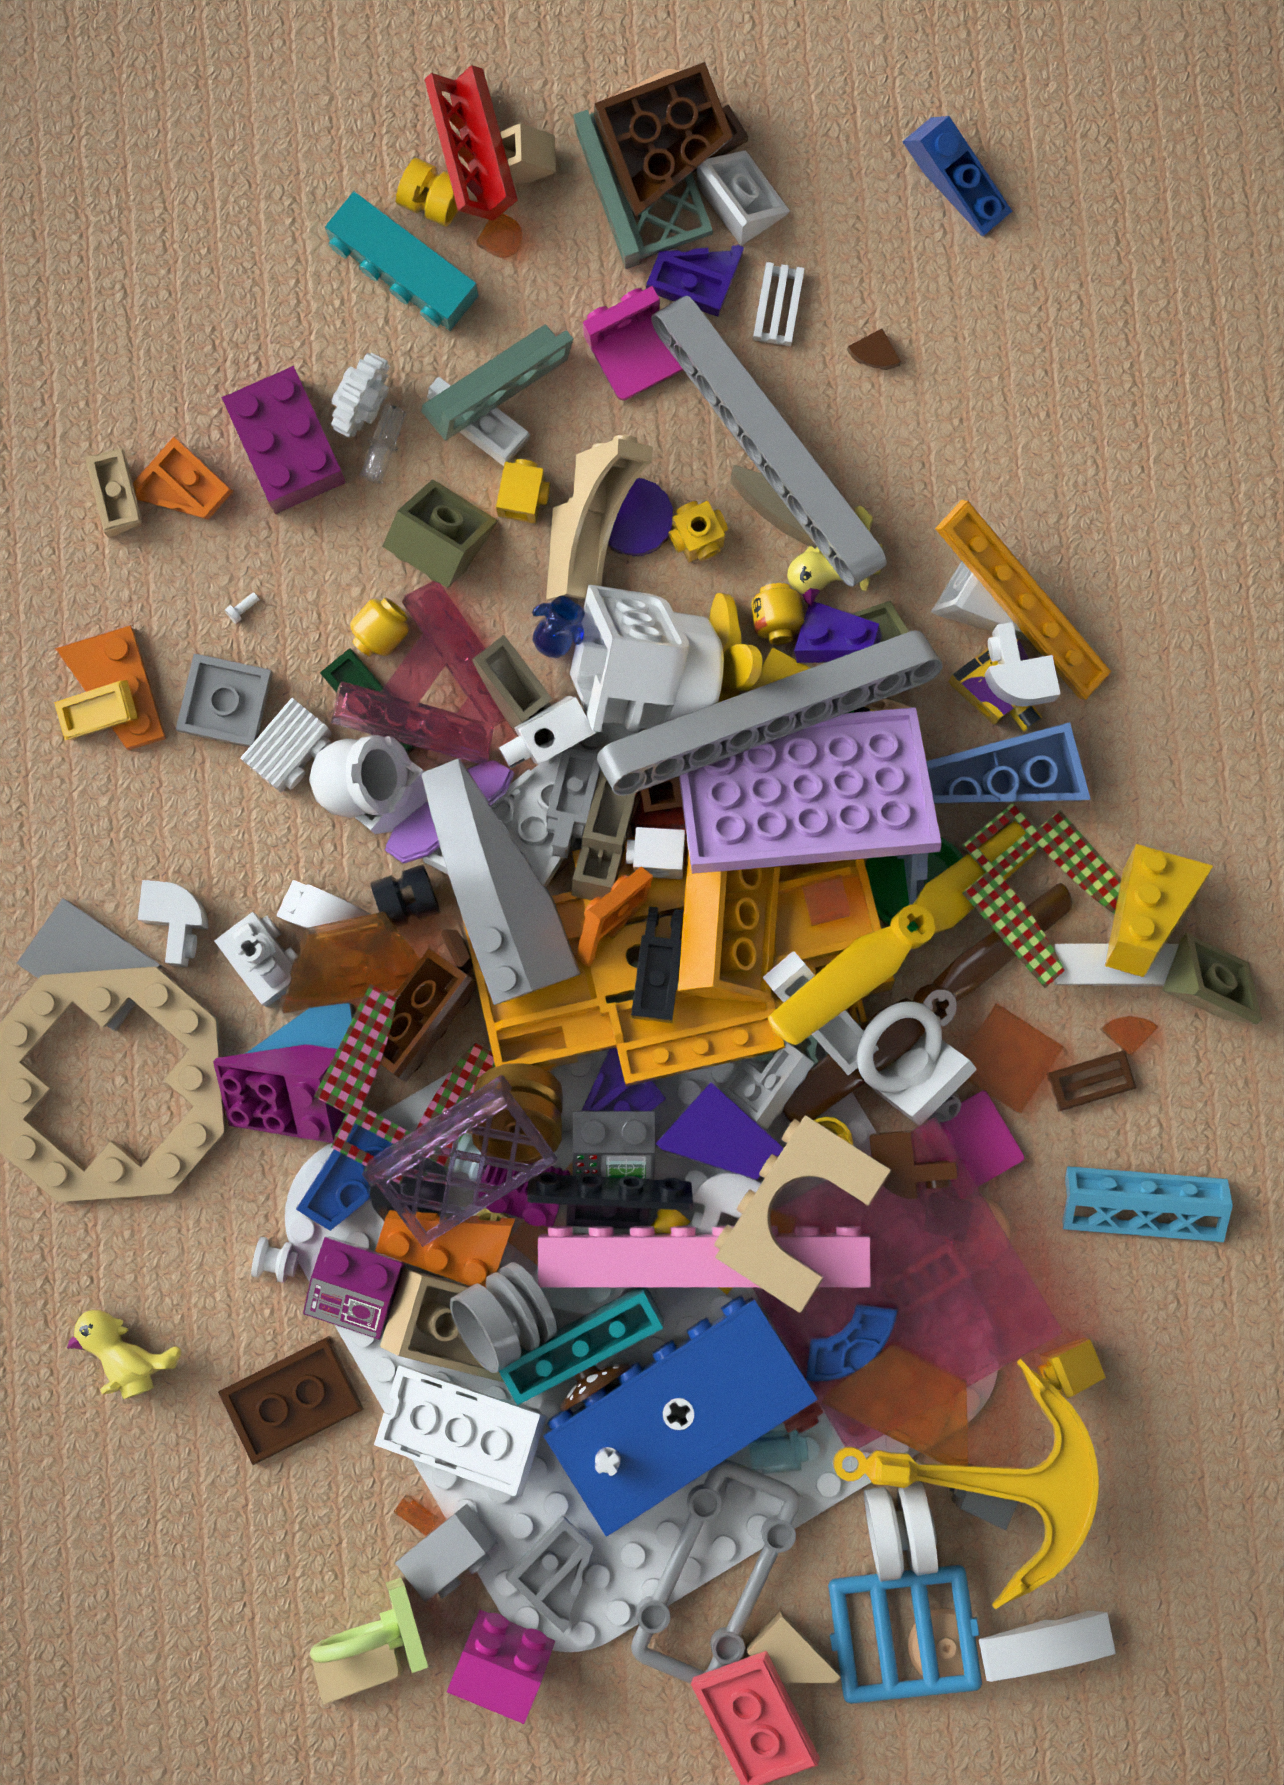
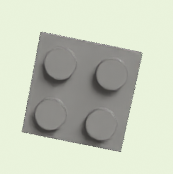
M194 653L176 730L180 733L250 747L258 738L273 672L265 668Z

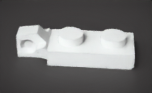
M438 377L428 388L427 398L432 399L451 385ZM497 407L460 431L461 434L503 466L505 462H510L529 440L530 436L527 430Z

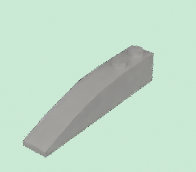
M456 759L421 773L430 812L453 891L493 1004L508 1002L580 975L553 897L547 888L541 884L531 869L533 867L525 855L521 854L509 836V831L503 822L499 821L489 806V801L462 761Z

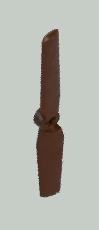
M1062 883L1056 884L1026 906L1043 932L1048 930L1072 908L1071 894ZM994 930L958 956L932 982L933 984L921 987L915 993L912 1001L904 998L894 1004L917 1002L932 1010L933 1005L931 1002L937 999L938 1001L935 1004L937 1010L934 1014L937 1016L941 1027H943L953 1019L956 1013L957 1001L973 993L1016 955ZM887 1007L879 1010L861 1026L862 1030L864 1031L871 1020ZM903 1018L891 1024L881 1034L876 1043L879 1050L873 1054L874 1065L878 1072H881L908 1052L925 1033V1028L920 1021L914 1018ZM828 1054L808 1071L806 1079L796 1088L784 1105L783 1113L790 1122L794 1119L801 1122L805 1115L814 1120L863 1085L865 1081L858 1068L850 1075H847Z

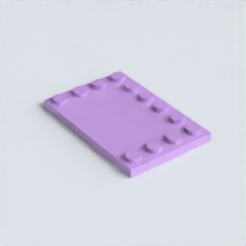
M916 707L845 713L679 776L692 874L940 852L941 838Z

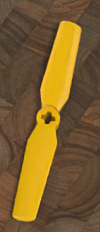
M1015 820L984 842L978 849L992 863L1024 836L1026 832ZM1037 848L1002 878L1004 880L1009 878L1016 870H1018L1025 862H1027L1034 854H1036ZM967 854L924 886L913 905L904 907L892 918L890 926L857 938L771 1013L768 1020L772 1029L784 1041L797 1045L896 974L910 949H917L929 941L935 933L954 927L974 909V906L962 892L986 872L970 854ZM914 921L919 928L911 933L907 926Z

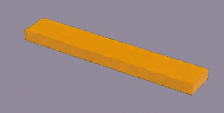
M961 500L935 530L1043 657L1053 655L1055 670L1079 699L1086 700L1111 673V670L968 500Z

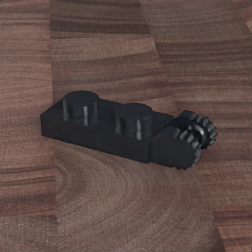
M649 906L645 935L641 937L631 1013L633 1019L673 1023L682 943L680 938L684 910L674 909V914L671 916L670 927L672 930L669 939L655 937L660 913L658 912V907Z

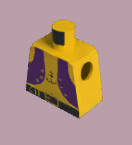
M1016 635L1020 660H1028L1029 658ZM988 648L952 674L948 681L950 685L994 725L1010 714L1023 732H1025L1043 718L1034 705L1015 706L1004 702L992 692L984 674L990 666L998 665V661L992 662Z

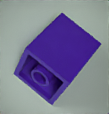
M712 1082L655 1143L663 1151L753 1180H757L760 1177L759 1173L771 1154L779 1157L784 1149Z

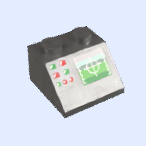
M573 1111V1176L595 1174L599 1177L612 1178L636 1176L640 1179L654 1180L655 1111Z

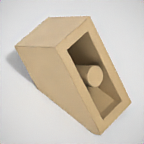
M521 123L500 132L514 184L532 183L556 172L555 135Z
M781 1610L746 1645L747 1653L750 1656L764 1651L768 1652L782 1683H836L841 1678L833 1664Z

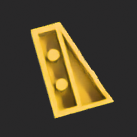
M1136 844L1122 872L1105 966L1144 977L1200 892L1213 865Z

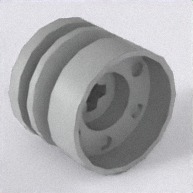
M515 1262L502 1267L500 1273L495 1272L487 1276L486 1288L477 1283L450 1299L452 1318L459 1334L475 1359L491 1373H496L520 1359V1347L531 1351L539 1347L540 1342H547L556 1336V1321L548 1300L533 1277L521 1265Z

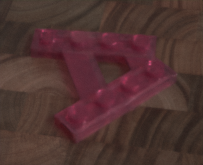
M432 581L405 595L402 601L423 632L420 639L381 692L341 682L337 690L331 723L372 735L391 736L398 742L484 765L489 759L494 727L503 723L506 719L491 697L472 661L485 647L441 584ZM445 666L468 697L457 713L419 703Z

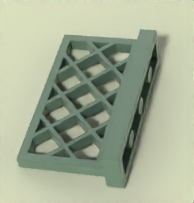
M587 109L573 114L575 132L625 269L640 265L641 259L658 254L659 251H667L713 235V229L692 172L684 178L687 187L681 199L667 192L660 197L677 205L669 223L650 214L655 204L654 202L637 216L641 219L638 225H636L633 217L635 214L620 187L593 113L589 114ZM689 194L691 196L693 204L686 201ZM682 208L698 215L702 227L685 231L675 226ZM646 221L665 229L660 241L644 246L640 232ZM670 233L676 234V236L668 238Z

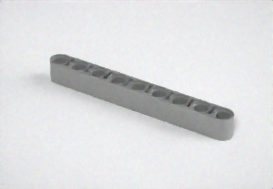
M683 296L652 314V324L661 341L840 578L848 586L853 587L884 568L887 560L879 543L696 303L689 296Z
M910 631L614 741L599 751L596 760L614 794L618 796L629 795L925 684L940 673L943 666L942 661L921 631Z

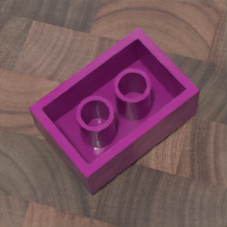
M294 366L221 397L275 514L346 483Z

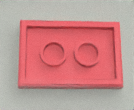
M767 1651L693 1677L691 1686L741 1785H763L818 1766L820 1757Z

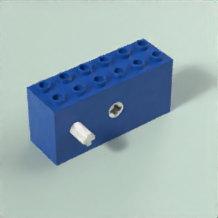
M742 1295L734 1298L721 1307L724 1315L710 1323L707 1317L700 1320L686 1330L689 1337L678 1345L674 1343L673 1339L666 1342L652 1352L654 1360L644 1367H641L639 1362L632 1364L630 1369L617 1378L619 1383L607 1390L604 1386L584 1399V1405L576 1411L572 1412L571 1408L563 1412L556 1413L548 1419L547 1424L549 1428L546 1429L543 1437L606 1537L818 1400L753 1297L746 1301ZM676 1402L680 1407L687 1405L685 1409L686 1417L680 1420L677 1415L669 1417L672 1403Z

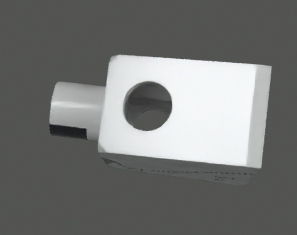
M566 696L514 727L518 737L499 747L510 768L515 767L530 757L534 763L539 765L596 732L592 730L589 720L577 698ZM545 728L548 732V740L538 746L534 739L535 733Z

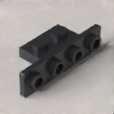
M542 1172L540 1174L528 1175L527 1201L530 1203L567 1204L566 1226H612L614 1228L630 1229L633 1226H648L649 1209L692 1210L693 1193L691 1182L681 1181L676 1178L652 1180L640 1179L636 1176L612 1178L599 1177L595 1174L572 1176L558 1175L554 1172Z

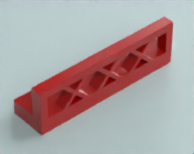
M471 65L456 80L430 73L424 81L458 211L494 221L518 201L484 70ZM442 91L450 94L452 105L442 95ZM450 122L458 129L461 138L451 128ZM458 154L468 164L469 170L460 162ZM467 187L476 196L478 202L469 199Z

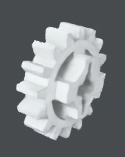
M367 353L364 360H359L357 369L350 366L346 370L332 398V404L337 406L332 414L334 419L331 423L335 431L349 438L351 436L354 437L357 430L360 431L362 429L364 421L371 424L375 420L378 410L389 391V387L384 384L388 378L386 373L390 367L387 360L373 353Z

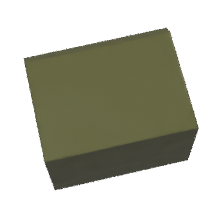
M1186 933L1180 940L1162 991L1224 1020L1258 1024L1262 1020L1249 962Z

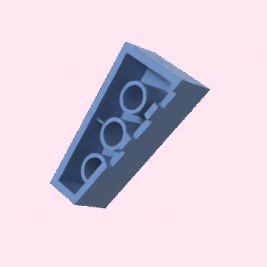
M1070 722L926 761L934 804L1091 800Z

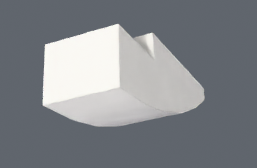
M793 951L769 971L763 979L777 996L785 1002L812 979L815 974ZM845 1010L812 1035L847 1075H850L858 1068L857 1051L864 1031ZM875 1046L874 1053L879 1050L877 1046Z
M1085 1611L1058 1620H1043L979 1639L986 1679L990 1682L1046 1672L1116 1654L1108 1613L1098 1611Z

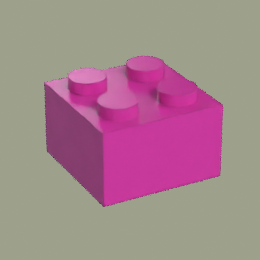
M479 1609L447 1693L525 1724L556 1640L546 1637L544 1633L537 1629H527L512 1623L498 1613H488Z

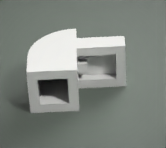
M1013 622L996 625L992 632L993 637L988 638V649L992 662L998 661V665L990 666L984 674L992 692L1004 702L1015 706H1033L1054 702L1060 695L1053 655L1021 661Z
M142 880L138 920L145 924L169 926L165 963L171 966L188 967L189 958L195 957L197 948V936L192 934V928L208 929V918L202 903L196 896L177 884Z
M294 880L277 913V917L310 930L356 952H359L375 917L332 894Z
M734 1173L719 1174L707 1179L693 1194V1201L706 1206L704 1213L695 1211L690 1226L696 1227V1234H712V1227L717 1226L721 1212L740 1218L742 1214L736 1209L749 1189L756 1193L762 1183Z

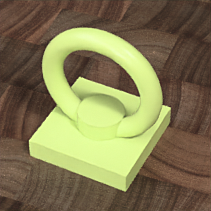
M398 1578L386 1582L393 1609L379 1613L381 1620L343 1631L318 1642L311 1648L310 1656L312 1660L318 1663L337 1661L388 1644L390 1650L404 1646L412 1673L428 1668L402 1579Z

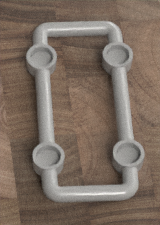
M724 1460L709 1471L704 1484L695 1486L689 1492L687 1504L691 1513L653 1596L642 1599L636 1609L639 1627L631 1645L632 1654L636 1660L690 1684L695 1676L741 1659L745 1650L741 1634L778 1553L789 1550L796 1539V1532L792 1526L800 1506V1498L796 1489L730 1460ZM729 1477L779 1498L784 1503L779 1514L770 1517L762 1525L761 1535L765 1543L727 1627L718 1629L711 1636L710 1646L713 1658L708 1669L703 1671L652 1650L647 1646L653 1633L663 1631L670 1622V1612L667 1606L668 1600L704 1522L714 1519L721 1510L722 1502L718 1491L724 1478Z

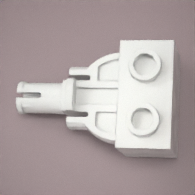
M252 912L214 941L263 1006L269 1007L305 980V977L299 971L305 965L291 947L285 951L276 940L281 933L267 915L261 919Z

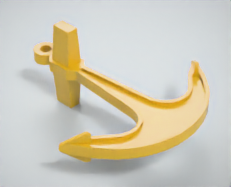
M1021 1359L1017 1361V1364L1022 1369L1033 1397L1052 1424L1055 1435L1051 1453L1039 1465L1028 1468L920 1464L916 1463L908 1453L888 1452L877 1449L865 1458L858 1448L852 1446L839 1449L833 1459V1468L836 1474L846 1481H856L866 1473L874 1485L906 1488L915 1481H921L1024 1502L1034 1507L1044 1522L1045 1539L1040 1550L1014 1574L999 1597L992 1603L995 1609L1034 1591L1054 1578L1067 1566L1080 1549L1090 1530L1096 1512L1099 1491L1098 1464L1095 1450L1082 1419L1073 1406L1052 1384L1030 1369ZM848 1456H853L858 1462L856 1469L849 1472L845 1471L842 1467L843 1460Z

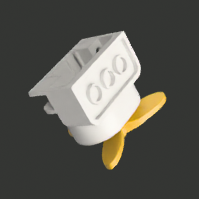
M588 585L570 675L593 731L601 732L602 723L613 722L624 724L627 730L635 731L637 728L649 729L738 696L740 690L748 692L759 679L762 671V655L757 647L741 644L737 608L730 594L717 593L715 595L708 620L703 616L673 612L670 604L665 599L652 594Z

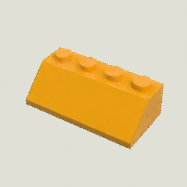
M688 850L678 991L709 999L771 1002L772 989L763 977L773 969L780 866L692 874Z

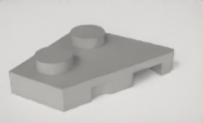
M562 1515L506 1574V1579L564 1633L568 1628L569 1616L575 1597H578L582 1585V1575L585 1567L588 1566L594 1546L586 1536Z

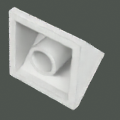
M746 150L708 158L697 167V187L740 246L790 212Z

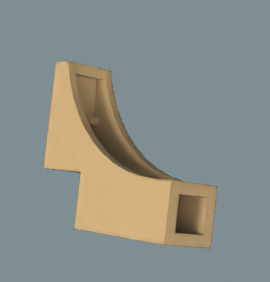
M618 435L613 437V441L593 444L591 449L576 454L574 495L572 498H569L567 503L553 507L546 600L584 606L588 585H602L605 555L614 522L629 489L642 471L652 462V446L637 443V438L633 436Z

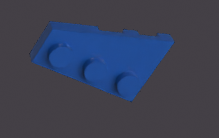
M356 1123L346 1141L380 1160L389 1151L400 1148ZM333 1149L297 1205L296 1210L331 1231L369 1200L367 1190L369 1175L372 1169Z

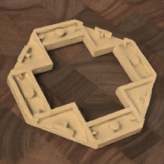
M158 966L41 975L0 1022V1153L57 1202L172 1194L226 1132L223 1100L213 1064L215 1058L220 1057L218 1018ZM131 998L189 1049L164 1078V1081L192 1104L193 1107L143 1165L112 1140L88 1168L85 1169L27 1119L53 1087L23 1061L73 1003L101 1027H106Z

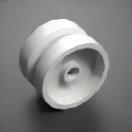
M916 1481L906 1488L899 1487L897 1491L899 1511L896 1512L892 1496L885 1487L864 1490L870 1542L880 1582L901 1579L904 1572L902 1551H906L910 1568L917 1576L938 1573L936 1530L932 1511L928 1505L926 1492L921 1481Z

